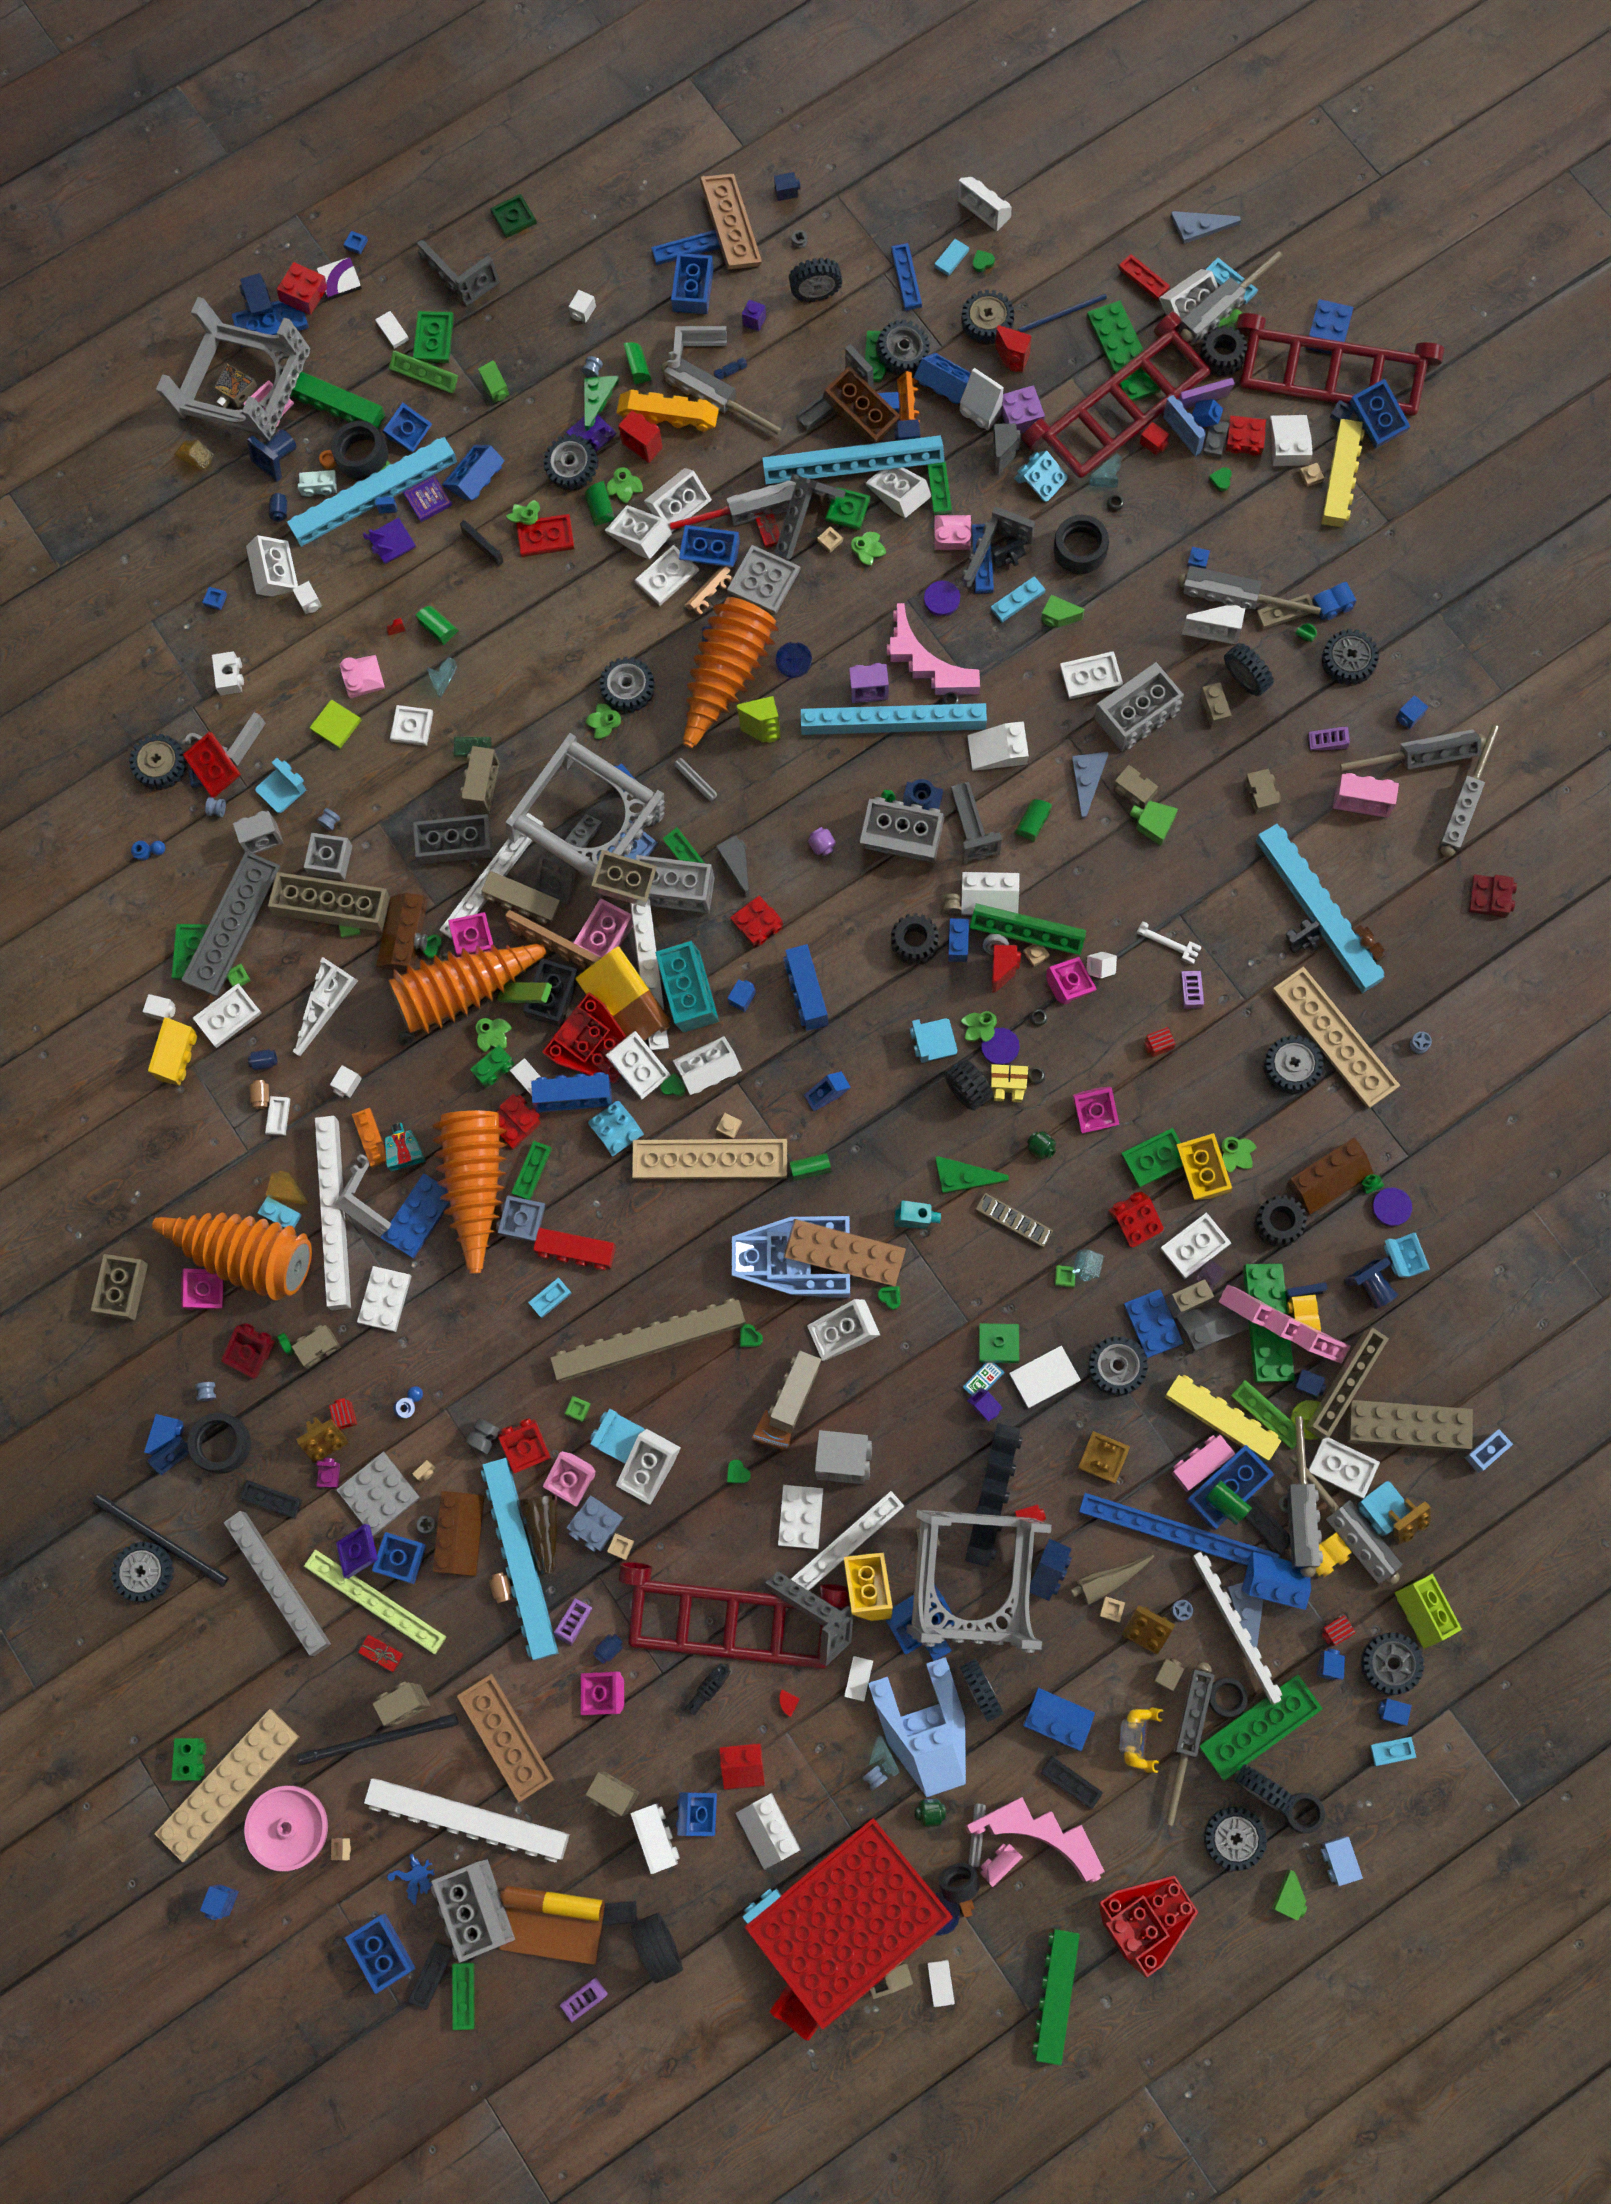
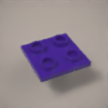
M597 414L596 422L589 431L585 430L584 416L566 431V434L570 437L571 434H575L577 437L578 435L582 436L583 439H586L592 445L596 452L613 438L616 432Z
M399 518L375 531L368 530L369 534L363 533L364 539H369L374 545L371 548L374 554L377 553L384 564L416 547Z

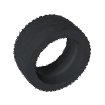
M364 421L349 422L338 429L333 436L331 442L333 458L340 470L350 478L367 479L373 473L381 471L388 460L387 444L381 432L373 424ZM360 440L375 442L372 453L366 458L359 461L345 459V453L353 443Z
M1079 514L1069 517L1061 523L1056 531L1053 547L1055 558L1066 571L1076 574L1093 572L1102 565L1107 556L1109 535L1104 524L1093 516ZM1082 532L1092 535L1098 541L1099 549L1094 554L1086 557L1076 556L1064 547L1063 542L1070 534Z
M212 1413L203 1416L194 1424L188 1435L187 1447L190 1457L196 1465L211 1473L222 1474L236 1470L245 1462L251 1449L250 1434L246 1426L239 1419L226 1413ZM226 1424L236 1432V1449L227 1460L212 1462L203 1455L201 1448L202 1439L213 1426Z
M659 1913L647 1916L631 1925L633 1939L641 1960L655 1984L663 1982L683 1971L675 1942Z

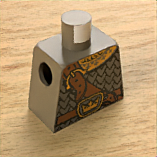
M227 364L215 385V390L220 397L216 404L222 408H226L229 403L237 408L241 407L248 399V396L251 397L258 390L255 380Z

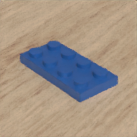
M279 300L271 302L274 311L264 315L253 317L247 310L231 314L236 327L269 335H277L283 318L290 319L298 331L309 328L304 312Z
M424 1173L391 1221L389 1229L380 1237L413 1259L443 1216L444 1211L450 1205V1202L440 1199L442 1195L448 1193L447 1188L439 1186L437 1181Z

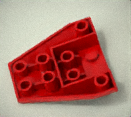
M588 992L542 1052L557 1064L591 1076L599 1072L605 1073V1075L608 1074L610 1082L615 1084L621 1074L605 1055L627 1036L606 1005Z
M1175 1876L1115 1891L1098 1903L1102 1922L1125 1960L1145 1978L1165 1964L1198 1914L1197 1909Z

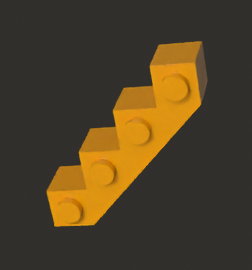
M629 390L620 394L616 414L623 417V419L631 411H634L637 414H642L649 423L658 424L666 420L676 428H682L691 424L703 432L715 428L719 408L706 400L698 399V402L688 401V397L673 396V399L665 398L663 394L649 392L648 395L638 394V390Z

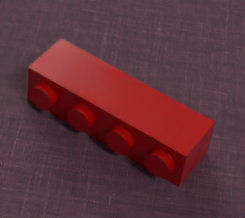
M538 1228L533 1250L538 1254L537 1257L543 1259L554 1257L559 1262L568 1263L569 1260L574 1261L578 1266L586 1267L588 1264L593 1265L597 1270L605 1271L606 1268L611 1269L616 1245L612 1242Z

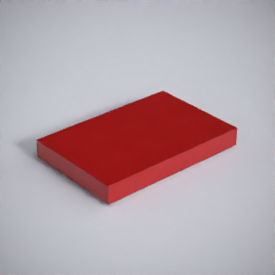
M570 514L538 518L531 525L516 522L521 557L575 549Z
M212 732L204 735L183 754V757L213 798L241 775Z

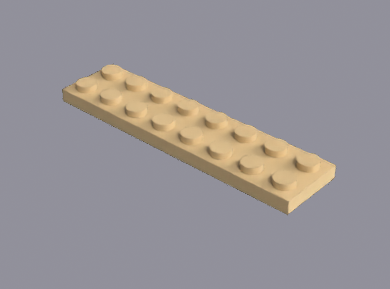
M1304 967L1273 988V992L1368 1109L1399 1088L1400 1084Z
M787 1139L633 1140L632 1178H787Z
M269 1709L155 1832V1835L182 1862H185L299 1739V1736L272 1709Z

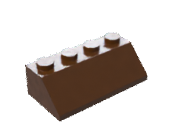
M850 366L824 390L822 396L869 444L879 443L900 418V415Z
M402 893L390 897L376 965L377 968L395 969L396 971L403 972L407 971V964L413 969L415 968L418 950L414 949V940L416 933H420V935L422 933L428 904L424 895Z
M1354 1137L1290 1178L1287 1184L1307 1213L1311 1215L1362 1182L1366 1176L1374 1174L1366 1152Z
M441 1491L433 1565L434 1573L477 1576L485 1496Z

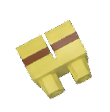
M992 1064L991 1089L994 1101H1004L1005 1092L1012 1093V1102H1022L1024 1093H1026L1028 1066L1011 1065L1010 1082H1008L1009 1065Z

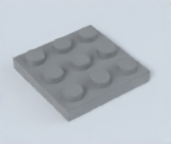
M751 545L731 581L727 593L776 615L800 572V566Z
M385 1452L378 1455L337 1489L338 1493L363 1525H370L372 1536L378 1534L420 1499V1496Z

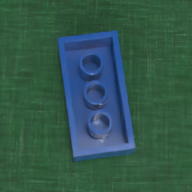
M808 944L785 950L786 956L783 957L784 966L789 977L791 991L795 990L793 992L796 1009L800 1008L798 1013L801 1026H805L806 1031L828 1026V1014Z
M602 1072L594 1073L593 1076L577 1074L570 1078H566V1076H556L555 1079L538 1077L536 1080L531 1081L532 1103L537 1113L609 1107L612 1104L609 1075H605Z
M1245 1445L1195 1491L1186 1502L1214 1531L1228 1519L1205 1499L1218 1482L1222 1481L1246 1502L1274 1473Z

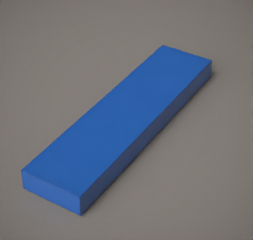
M715 230L651 247L656 266L677 260V253L700 254L721 248Z
M909 244L891 246L904 310L922 308Z
M972 524L974 554L977 550L976 543L978 538H982L984 535L983 528L985 524ZM991 544L975 577V594L994 592Z

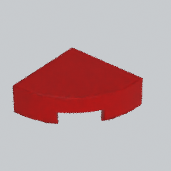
M401 618L393 620V624L387 626L388 636L406 631Z
M781 1690L780 1705L783 1711L791 1717L800 1698Z

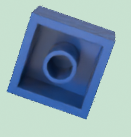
M385 1532L377 1554L378 1560L374 1563L372 1571L414 1584L427 1545Z

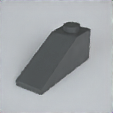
M735 835L717 845V852L745 897H748L749 885L745 851L747 847L742 839L739 840Z

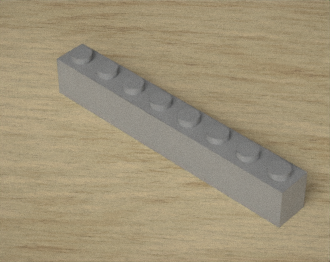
M239 1511L223 1522L308 1654L316 1656L330 1646V1641L245 1512Z

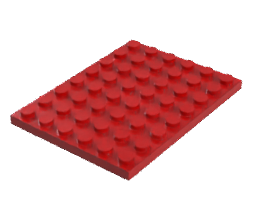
M872 1818L782 1894L781 1897L750 1921L745 1928L822 2030H824L950 1922L953 1917L876 1820Z

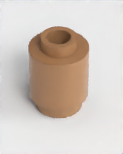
M255 1080L253 1084L249 1085L250 1104H252L254 1109L267 1108L269 1103V1084H266L264 1080Z
M503 1572L491 1575L492 1580H489V1584L496 1603L511 1600L512 1591L508 1575L504 1576Z

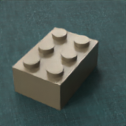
M472 746V750L467 756V763L469 765L468 770L465 769L463 778L465 784L464 787H461L460 798H462L463 805H465L468 812L490 814L500 763L494 749Z
M601 850L590 891L645 907L657 866Z
M104 1254L91 1311L97 1315L135 1321L148 1264L140 1259Z
M406 1681L394 1687L396 1691L392 1693L385 1692L376 1697L378 1701L373 1703L384 1726H397L431 1707L421 1685L410 1682L406 1683Z
M598 1772L586 1793L590 1797L589 1802L598 1807L606 1806L608 1808L606 1811L615 1817L628 1815L640 1794L639 1791L606 1772Z

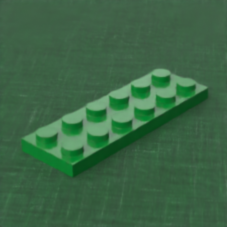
M1120 300L1087 312L1089 322L1114 374L1143 351ZM1141 367L1119 384L1120 388L1133 402L1161 392V389Z
M1283 1264L1243 1265L1245 1292L1288 1315ZM1248 1320L1254 1382L1295 1381L1291 1340L1280 1337L1264 1326Z
M1298 1674L1279 1687L1282 1693L1280 1702L1272 1706L1268 1697H1265L1199 1745V1748L1223 1781L1239 1771L1243 1764L1247 1765L1323 1709Z

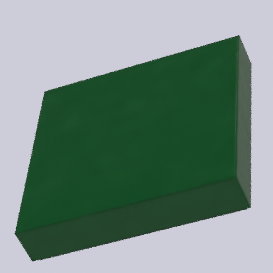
M521 194L490 208L506 239L537 224L536 218Z

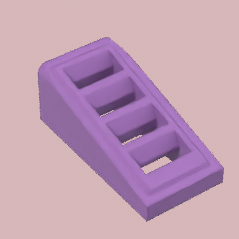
M1348 727L1331 728L1308 733L1310 751L1347 749L1350 744ZM1323 736H1326L1327 743H1324ZM1331 736H1334L1335 742H1332ZM1315 737H1319V744L1317 745Z
M1182 971L1183 1009L1203 1008L1201 971ZM1186 976H1197V980H1186ZM1197 983V986H1187V984ZM1188 990H1197L1198 993H1188ZM1188 997H1198V1000H1188Z
M575 1598L554 1632L555 1637L572 1646L592 1607ZM575 1607L584 1611V1614L582 1615L579 1612L575 1611ZM571 1614L579 1618L580 1621L578 1622L571 1618ZM569 1622L576 1626L575 1629L569 1627L566 1623ZM563 1629L571 1633V1635L569 1636L563 1633Z
M595 1977L561 2003L560 2007L569 2020L573 2022L607 1996V1992ZM583 1992H586L592 2002L588 2001ZM577 1997L580 1999V2001H581V2002L583 2003V2005L585 2006L584 2008H582V2006L580 2005V2003H579L578 2000L576 1999ZM570 2002H572L575 2008L577 2009V2013H575L572 2007L570 2006Z

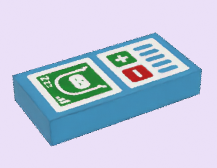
M985 1363L963 1386V1389L971 1396L980 1387L988 1390L1004 1374V1371L995 1363Z

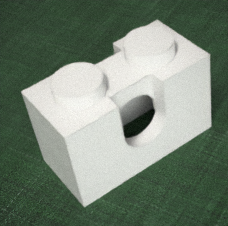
M234 651L212 655L215 685L220 696L242 692L241 685H244L242 674H239V669L242 668L240 657L237 658Z

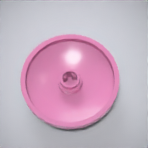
M298 1786L273 1788L262 1794L253 1803L247 1814L244 1829L246 1844L252 1856L269 1869L291 1871L301 1868L310 1863L320 1853L325 1844L328 1833V1819L325 1809L319 1799L304 1788Z

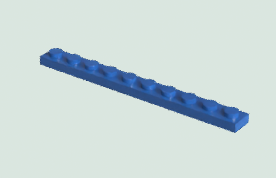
M1084 1493L1079 1510L1081 1514L1245 1566L1249 1564L1252 1551L1279 1558L1277 1553L1088 1493Z

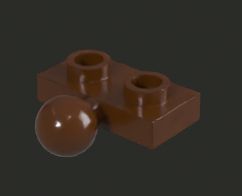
M1359 925L1355 928V931L1360 936L1359 943L1362 948L1369 949L1378 961L1386 957L1383 954L1385 951L1384 947L1379 941L1375 943L1374 934L1368 926L1365 928Z

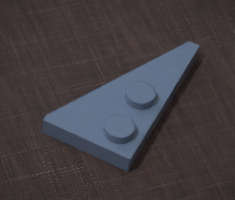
M1171 212V218L1183 244L1241 224L1240 216Z
M1108 752L1072 756L1081 819L1087 817L1108 758Z
M1243 1583L1227 1587L1234 1610L1238 1612L1241 1618L1239 1623L1243 1629L1246 1628L1251 1636L1249 1641L1252 1647H1257L1263 1599L1243 1592Z

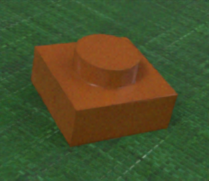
M972 1899L960 1903L964 1918L972 1916L971 1910L975 1909Z

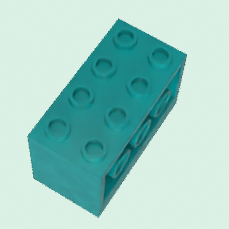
M689 941L655 952L676 1026L684 1033L719 1022L701 954L694 943Z

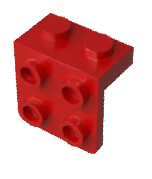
M1142 1191L1133 1193L1129 1199L1117 1202L1108 1210L1111 1217L1118 1221L1130 1247H1135L1164 1230L1150 1197Z
M787 1984L769 2012L786 2023L804 2040L809 2041L819 2027V2024Z

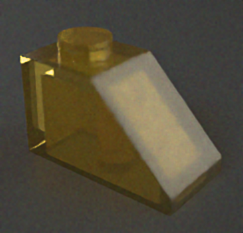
M198 440L184 441L174 454L196 469L207 468L212 462L211 458L214 456Z
M284 1171L271 1173L266 1193L268 1197L308 1206V1200L296 1181L290 1176V1173Z

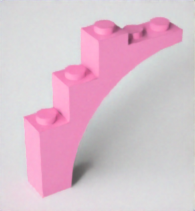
M897 603V610H893L894 622L897 621V627H894V637H890V644H887V655H890V662H909V672H913V679L931 678V689L935 688V695H945L949 692L956 693L957 695L979 694V670L964 669L950 665L929 653L917 641L910 629L906 618L905 604Z

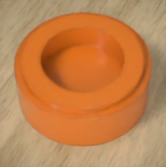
M325 450L320 454L319 461L323 468L332 469L337 465L331 450Z

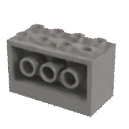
M1155 662L1097 704L1094 719L1118 748L1123 751L1126 748H1132L1141 737L1142 739L1146 738L1155 727L1160 728L1169 717L1174 718L1180 713L1184 694L1158 663Z
M881 797L869 798L860 839L862 848L935 863L944 823V815L940 813L941 810L935 808L924 810L922 806L911 804V807L904 806L903 802L894 800L892 803L885 802V799ZM887 821L889 824L882 826L881 823ZM906 825L907 828L900 830V826ZM924 828L925 832L919 834L918 830Z
M636 855V860L657 866L648 896L650 906L701 913L710 912L715 880L711 864Z
M819 1430L815 1467L817 1480L865 1485V1480H869L870 1461L867 1460H871L872 1441H868V1435Z
M488 1859L476 1862L432 1881L433 1886H431L433 1896L438 1899L440 1905L438 1906V1911L441 1918L445 1919L447 1925L445 1931L447 1937L452 1940V1952L459 1963L515 1940L503 1902H500V1894Z

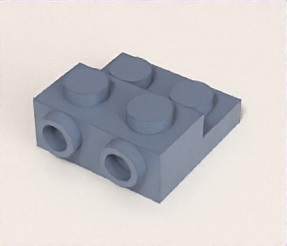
M507 1196L506 1201L503 1200L501 1205L502 1218L498 1219L496 1225L498 1234L508 1238L535 1242L538 1228L541 1226L545 1203Z
M590 1495L567 1529L570 1530L569 1535L576 1540H579L580 1537L585 1540V1546L595 1552L596 1549L602 1551L624 1518Z

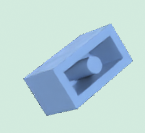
M1498 1429L1464 1458L1479 1473L1485 1470L1513 1444Z
M1344 1836L1322 1843L1323 1849H1321L1323 1860L1325 1862L1328 1861L1330 1867L1328 1875L1331 1882L1341 1886L1363 1879L1349 1837Z

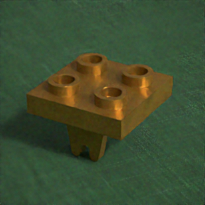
M314 1417L313 1424L310 1421L306 1422L308 1432L296 1439L299 1446L314 1463L349 1443L346 1436L332 1419L321 1424L317 1417Z
M1093 1431L1078 1469L1116 1484L1130 1446Z
M1406 1498L1404 1505L1409 1509L1410 1513L1402 1519L1392 1510L1388 1512V1516L1395 1523L1393 1525L1394 1539L1399 1545L1403 1542H1409L1417 1531H1423L1430 1525L1431 1507L1426 1501L1416 1507Z
M1138 1605L1124 1628L1122 1636L1158 1655L1173 1631L1175 1624L1167 1621L1166 1617L1163 1616L1162 1618L1149 1611L1148 1607L1145 1606L1144 1608Z

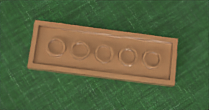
M734 174L701 177L700 184L727 270L761 266L762 260Z
M511 910L505 915L510 931L513 934L525 936L532 944H543L547 952L559 954L561 959L567 962L569 960L574 962L582 970L588 969L601 959V957Z
M794 1219L784 1257L896 1286L906 1249Z
M490 1674L457 1696L519 1803L555 1780L493 1674Z

